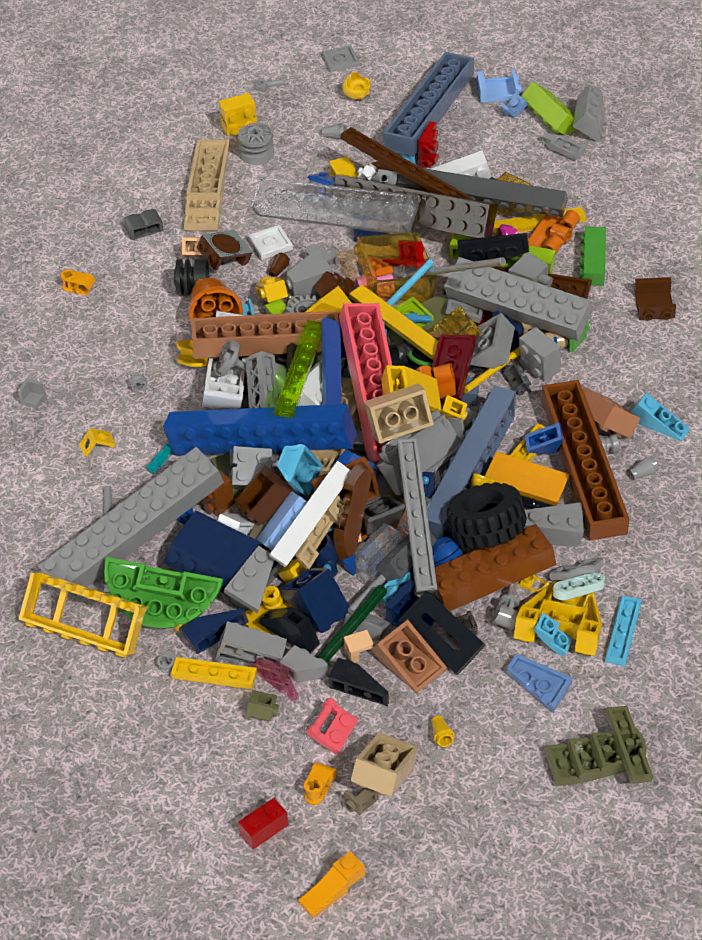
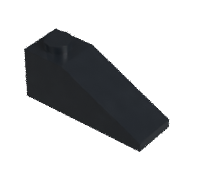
M337 659L328 676L329 688L388 706L389 692L357 663L348 659Z

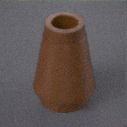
M282 252L276 254L269 268L268 275L277 277L289 266L290 258Z

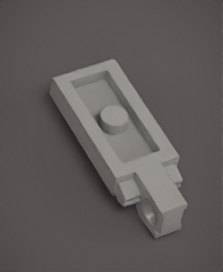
M548 133L542 135V144L575 161L585 153L586 148L563 136L558 135L554 137Z

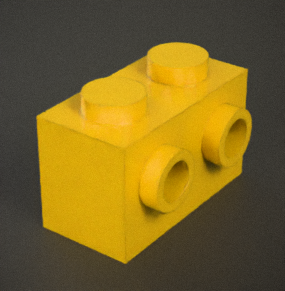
M265 276L260 278L261 281L256 282L255 292L261 300L269 303L288 297L284 279L276 276L272 278Z

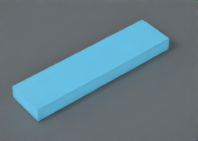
M622 595L605 657L606 663L626 666L642 599Z

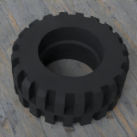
M493 482V484L483 483V485H475L470 489L463 490L461 494L458 493L450 501L446 511L454 540L461 546L468 547L469 549H485L486 547H496L499 544L503 545L508 540H513L516 535L522 532L527 520L520 492L512 485L507 483L500 484L499 482Z

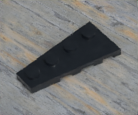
M528 233L457 241L459 257L473 262L502 257L510 259L527 253L530 250Z

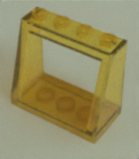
M418 232L357 237V242L354 245V254L358 256L359 266H362L363 277L367 280V288L378 297L390 299L411 277L377 280L369 257L382 259L399 256L398 240L421 241ZM424 248L423 258L429 259ZM436 275L422 276L399 301H406L414 297L422 303L433 298L437 279Z

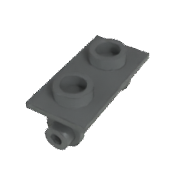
M510 359L513 364L504 367L503 373L508 381L511 382L512 388L518 395H523L526 390H529L531 393L532 391L529 386L532 384L526 375L522 376L524 373L519 363L515 364Z

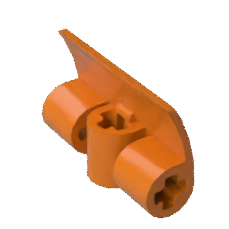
M568 210L563 217L553 218L545 215L528 239L529 245L556 250L557 254L564 242L568 243L570 241L573 229L580 220L579 214L573 210Z
M451 363L437 366L433 369L430 366H421L416 369L418 372L437 379L440 399L445 398L446 395H456L455 377Z

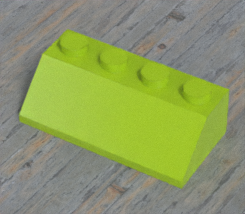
M532 81L521 96L528 103L527 106L531 109L534 108L533 112L539 117L542 116V121L548 126L551 125V130L556 134L562 133L566 135L578 130L573 127L575 114L551 91Z

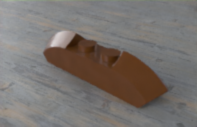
M362 461L350 471L343 486V489L348 490L343 497L344 511L339 516L340 528H334V546L340 561L356 553L372 478L371 471Z

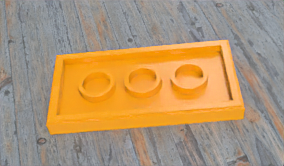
M496 451L485 476L496 480L495 482L500 484L507 483L512 485L523 496L558 506L570 474Z

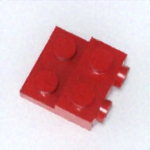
M430 121L418 140V166L431 168L438 161V130H436V122Z

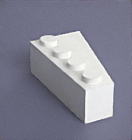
M483 150L431 168L432 170L487 179L491 178Z
M322 360L315 364L282 395L291 406L322 405Z

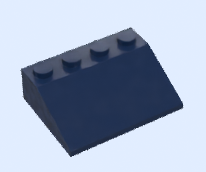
M195 510L171 543L163 563L182 573L189 572L221 578L223 583L219 592L225 594V587L256 548L261 546L262 542Z

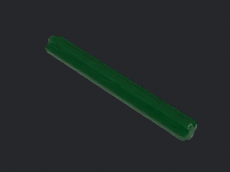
M378 585L316 658H321L326 663L330 661L344 644V637L353 634L387 594L385 587Z

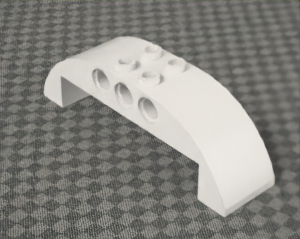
M221 311L216 312V317L245 316ZM240 356L239 359L246 363V356ZM220 357L209 358L202 406L221 410L240 409L243 398L245 370L234 366L227 374L221 376L214 372L215 362L220 363Z

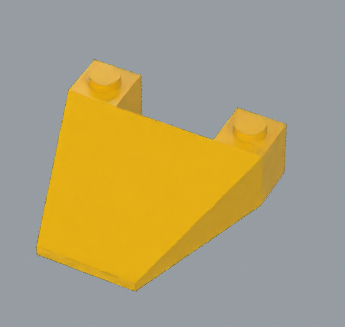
M553 581L548 587H545L521 606L516 617L515 639L534 643L537 636L534 629L540 615L544 613L560 623L558 629L572 637V640H576L575 652L583 655H596L600 642L602 622L594 592L568 600H558L553 596V587L556 581Z

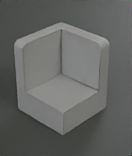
M26 378L18 389L21 405L37 409L46 397L43 383Z

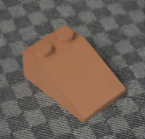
M583 387L582 390L593 420L599 423L598 427L607 432L610 429L612 434H616L620 438L623 435L630 438L641 418L612 399L587 387Z
M408 619L377 643L371 650L384 666L416 693L447 669Z

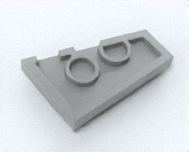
M260 546L256 548L224 589L225 594L257 614L274 564V559L269 556L270 553Z

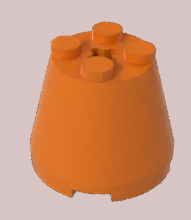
M216 278L197 280L190 299V321L191 318L216 317L217 311L243 315V308L239 297L221 280Z

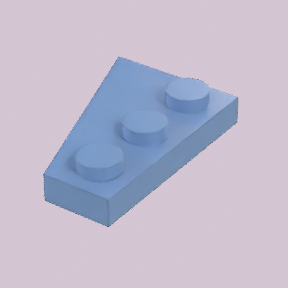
M517 653L506 669V673L553 713L573 682L572 677Z

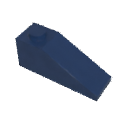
M241 608L197 617L193 621L186 623L181 630L187 642L199 654L219 642L227 621L238 623L241 626H244L249 621L245 610Z

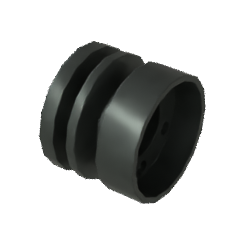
M182 259L176 260L174 284L178 296L183 295L184 288L186 295L189 296L197 280L210 278L208 259H195L193 267H191L189 259H185V264H183Z

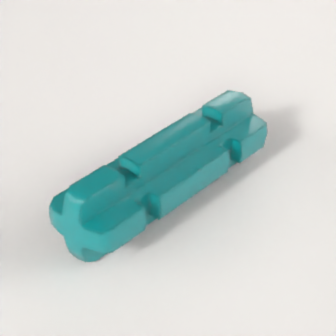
M165 444L162 448L163 450H160L152 461L146 466L148 472L154 474L158 467H161L169 458L168 455L171 456L173 451L170 444Z

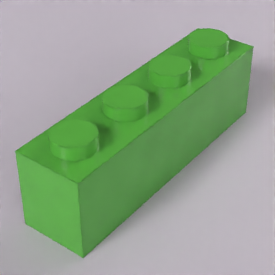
M585 226V233H581V244L584 245H581L580 255H584V257L581 256L580 267L584 268H580V278L591 279L592 285L604 286L606 227Z

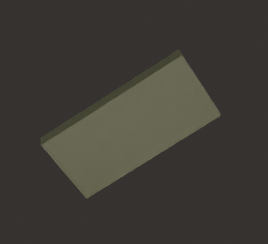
M444 294L421 303L434 316V321L422 327L427 333L460 320L459 317L445 314L448 299ZM385 325L387 336L394 345L399 346L405 343L403 341L404 338Z

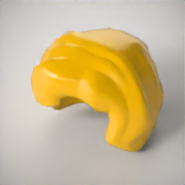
M354 71L344 79L342 85L343 93L353 100H363L370 94L371 82L369 78L361 77V74Z

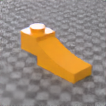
M349 851L333 863V867L311 890L298 899V903L312 918L316 917L348 893V888L365 876V866Z

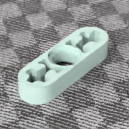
M596 572L556 582L553 587V596L558 600H568L602 590L605 584V576Z

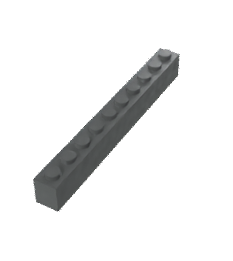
M422 168L471 198L498 204L497 207L501 209L509 208L515 209L518 212L527 211L535 215L546 214L557 218L563 217L568 201L566 191ZM399 174L398 185L426 190Z

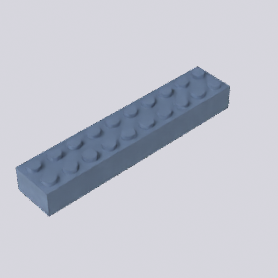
M444 52L383 132V146L393 152L414 157L418 151V140L429 122H436V125L439 123L474 75V58Z
M494 386L492 391L487 393L485 404L480 406L477 418H473L471 429L466 431L463 443L458 445L456 456H452L448 470L443 472L442 481L440 484L437 483L433 497L428 499L426 507L429 530L436 539L450 537L452 534L446 512L450 501L458 493L461 494L463 490L471 488L473 472L484 475L515 417L516 391Z

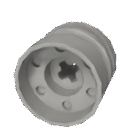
M250 123L243 126L238 133L241 159L250 165H262L273 159L272 129L263 123Z

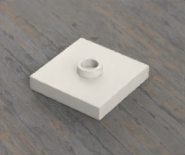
M280 225L248 235L249 241L261 260L275 256L279 252L284 253L293 250V244Z

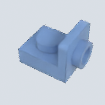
M518 93L507 104L502 101L500 102L503 106L501 110L507 116L511 114L514 118L528 105Z

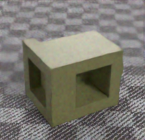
M252 690L246 719L250 720V717H254L260 720L271 721L272 716L277 717L279 705L276 704L277 695Z

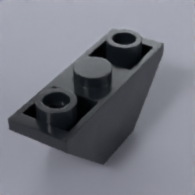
M293 607L271 609L258 622L274 634L287 639L286 642L292 646L295 645L300 649H305L310 654L320 645L310 619Z

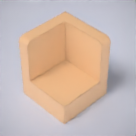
M367 630L344 637L345 651L349 659L354 663L359 661V652L374 647Z

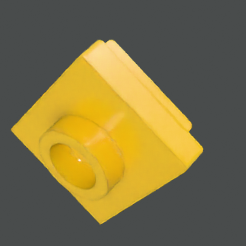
M89 428L79 443L84 456L89 455L96 443L110 447L116 446L110 432ZM89 439L90 444L89 447L86 449L85 444L86 441Z

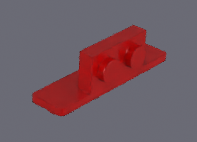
M398 240L399 256L382 258V261L389 263V265L407 266V268L416 267V269H420L428 260L423 258L424 247L422 241Z

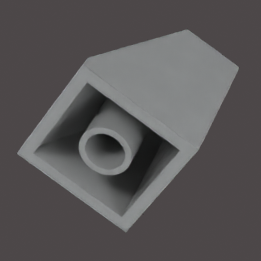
M319 249L287 271L285 283L288 289V300L294 295L306 297V294H308L310 299L315 295L316 300H319L321 297L314 286L326 271L333 273V270Z

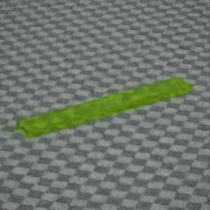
M307 320L277 401L274 415L294 418L322 338V322Z

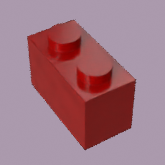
M272 798L238 821L240 836L253 850L289 825L287 811L275 798Z

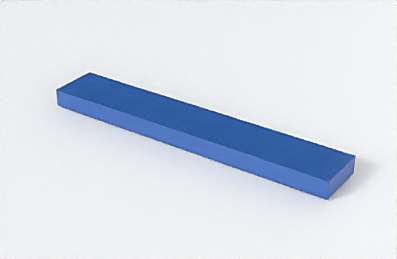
M324 317L322 319V405L342 404L340 323Z

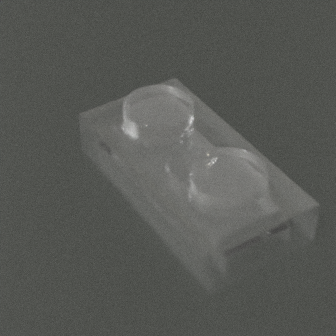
M318 711L290 738V743L306 754L317 743V741L307 735L306 731L319 716L320 712ZM329 718L325 720L320 729L321 733H325L332 720Z

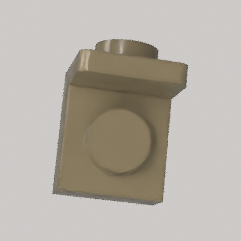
M369 788L361 789L356 797L348 790L344 792L345 807L350 812L355 811L359 815L379 800L378 792Z

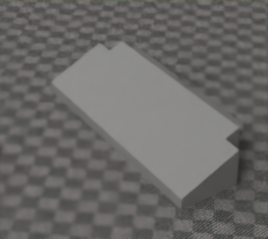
M434 410L431 412L433 426L392 439L383 446L382 452L379 454L383 462L377 466L395 495L403 493L397 440L417 438L422 472H433L451 459L452 456H455L458 445L463 443L465 429L462 418L445 417V414H440V411Z

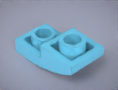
M542 613L535 626V632L548 647L557 654L564 656L573 638L558 629L560 623Z

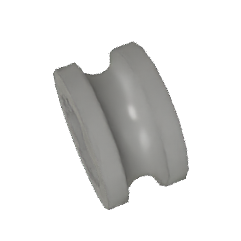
M137 374L130 378L129 382L134 392L147 388L144 375Z
M170 653L161 654L157 658L158 669L160 672L170 673L175 657ZM167 661L170 664L166 665L165 663L163 664V662Z

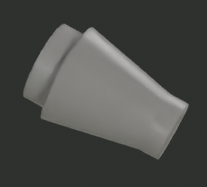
M339 123L323 127L322 135L323 137L340 139L341 133L347 130L346 125Z
M645 457L629 470V474L633 480L655 474L659 470V466L654 457Z

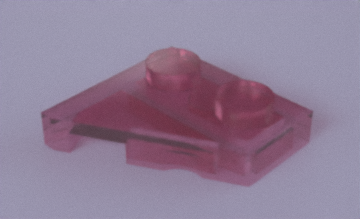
M258 658L253 662L262 679L279 692L283 689L286 690L289 699L293 703L299 698L289 677L290 673L284 665H279L262 658Z

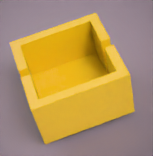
M249 92L219 101L221 126L227 136L237 135L243 126L257 123L256 103Z

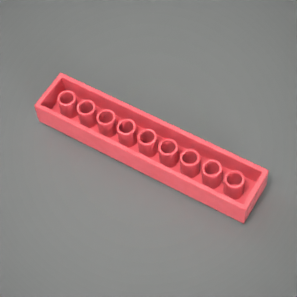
M343 303L339 314V321L367 460L377 465L381 460L379 454L382 452L383 446L389 441L379 444L373 438L364 402L383 395L381 377L386 365H392L379 303Z

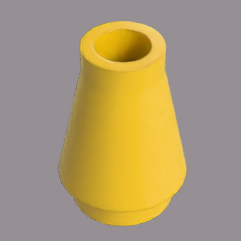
M442 716L433 717L431 722L433 725L434 742L440 747L450 746L454 742V732Z

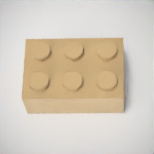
M419 384L364 402L373 438L379 444L434 425L425 389Z
M378 732L356 758L351 782L357 783L360 787L375 790L381 795L392 797L412 772L419 747Z

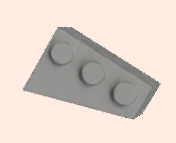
M581 502L525 510L527 520L524 529L537 524L550 544L569 547L579 546L584 533Z

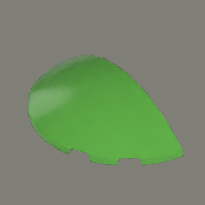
M106 557L105 582L108 585L110 594L148 606L142 625L150 628H174L180 624L193 621L203 614L214 602L223 583L221 578L189 572L180 573ZM119 608L129 619H133V612Z

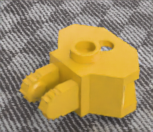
M192 339L176 342L177 349L181 350V354L176 356L178 363L190 367H204L208 365L209 358L193 357Z

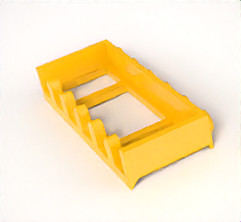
M31 572L19 620L25 621L27 626L35 628L40 626L43 627L45 632L61 633L63 638L79 639L81 644L97 645L99 650L115 651L117 656L127 657V655L135 653L144 614L148 606L43 572ZM42 583L61 589L53 619L34 613ZM68 592L111 605L103 636L60 622ZM119 608L134 613L126 643L110 639Z

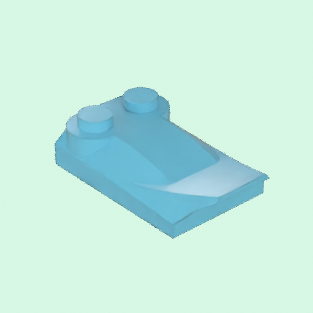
M303 444L285 446L277 466L289 483V486L293 488L292 492L309 500L313 491L311 481L319 476L323 464Z

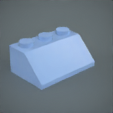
M291 491L257 537V540L270 550H273L307 501Z

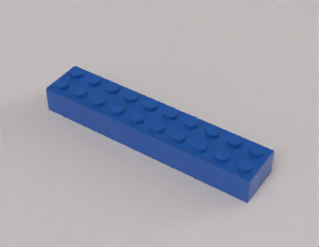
M347 404L169 412L163 425L174 455H186L195 447L203 454L230 453L234 446L272 449V452L283 451L285 446L299 444L305 445L309 450L351 449L357 434Z

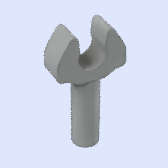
M259 78L255 80L257 91H266L268 87L284 85V79L266 81L264 78Z

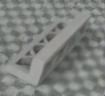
M260 351L246 357L249 408L279 407L275 355ZM257 360V365L253 369L252 361ZM256 377H258V383L255 387L254 381ZM259 394L260 400L258 404H256L255 399Z

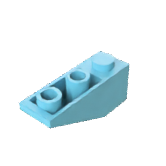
M645 393L630 410V412L641 418L638 424L679 441H682L690 430L685 423L648 393Z

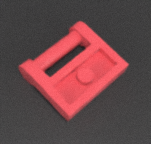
M327 698L323 703L322 711L314 724L309 726L306 733L331 752L338 754L358 719L338 706L335 700ZM331 712L335 717L323 734L320 729Z

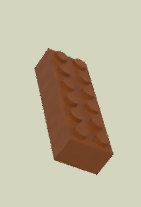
M537 524L531 525L523 529L513 540H508L503 545L499 544L496 547H486L485 549L478 548L435 567L437 591L434 593L439 602L449 611H452L557 565L553 547Z

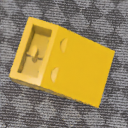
M386 365L381 377L383 395L419 384L425 389L430 411H442L436 378L406 366Z

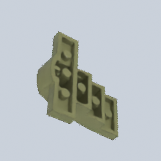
M628 706L607 707L605 714L612 732L591 733L589 738L568 739L567 744L546 745L544 751L556 786L589 782L625 771L631 784L652 782L654 776L646 757V743L640 731L635 728Z

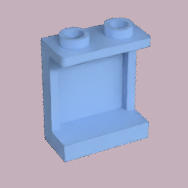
M511 69V76L486 79L484 78L483 71L477 72V88L481 103L511 100L516 93L521 94L522 92L521 84H519V75H516L515 69Z

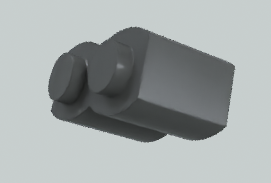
M149 209L140 214H131L124 218L125 229L131 240L163 231V222L156 209Z

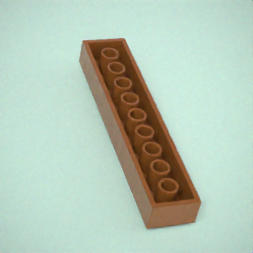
M579 380L542 385V404L549 424L553 425L558 422L561 424L564 441L558 450L567 474H570L569 483L576 503H582L583 524L589 541L628 534L629 516Z

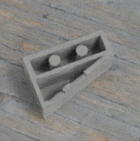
M227 621L218 643L214 662L219 663L220 660L233 661L232 664L239 665V662L252 663L251 666L278 669L279 662L283 658L287 639Z

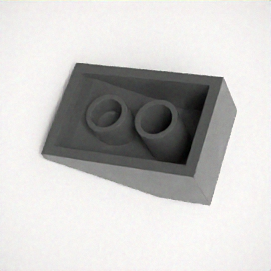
M390 496L366 505L361 532L372 536L379 533V530L384 527L387 529L395 527L397 522L403 519L405 505Z

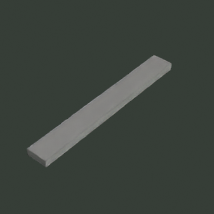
M417 438L398 439L397 448L416 593H422L426 590L428 592L437 591L418 440Z

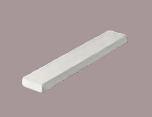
M339 461L334 464L269 554L270 557L284 567L288 565L343 488L345 480L351 471Z

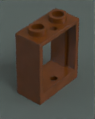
M264 466L237 497L235 502L240 505L238 510L253 523L257 520L263 525L293 488L268 467Z

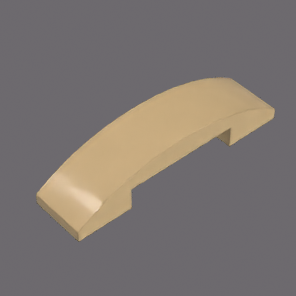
M338 495L296 552L297 559L306 569H310L319 555L316 549L332 524L339 523V516L343 513L345 505H343V501Z

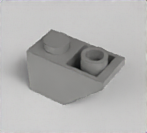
M295 645L279 662L281 674L297 683L324 679L329 676L328 664L323 659L316 658L307 650L300 649Z

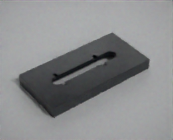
M427 590L399 619L401 623L408 619L441 661L456 675L461 673L486 646ZM429 614L461 644V650L455 651L422 620L423 615Z

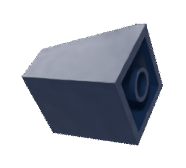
M329 568L306 569L279 589V592L291 607L310 619L315 632L324 633L328 631L334 622L341 621L346 617L345 614L348 613V608L350 607Z

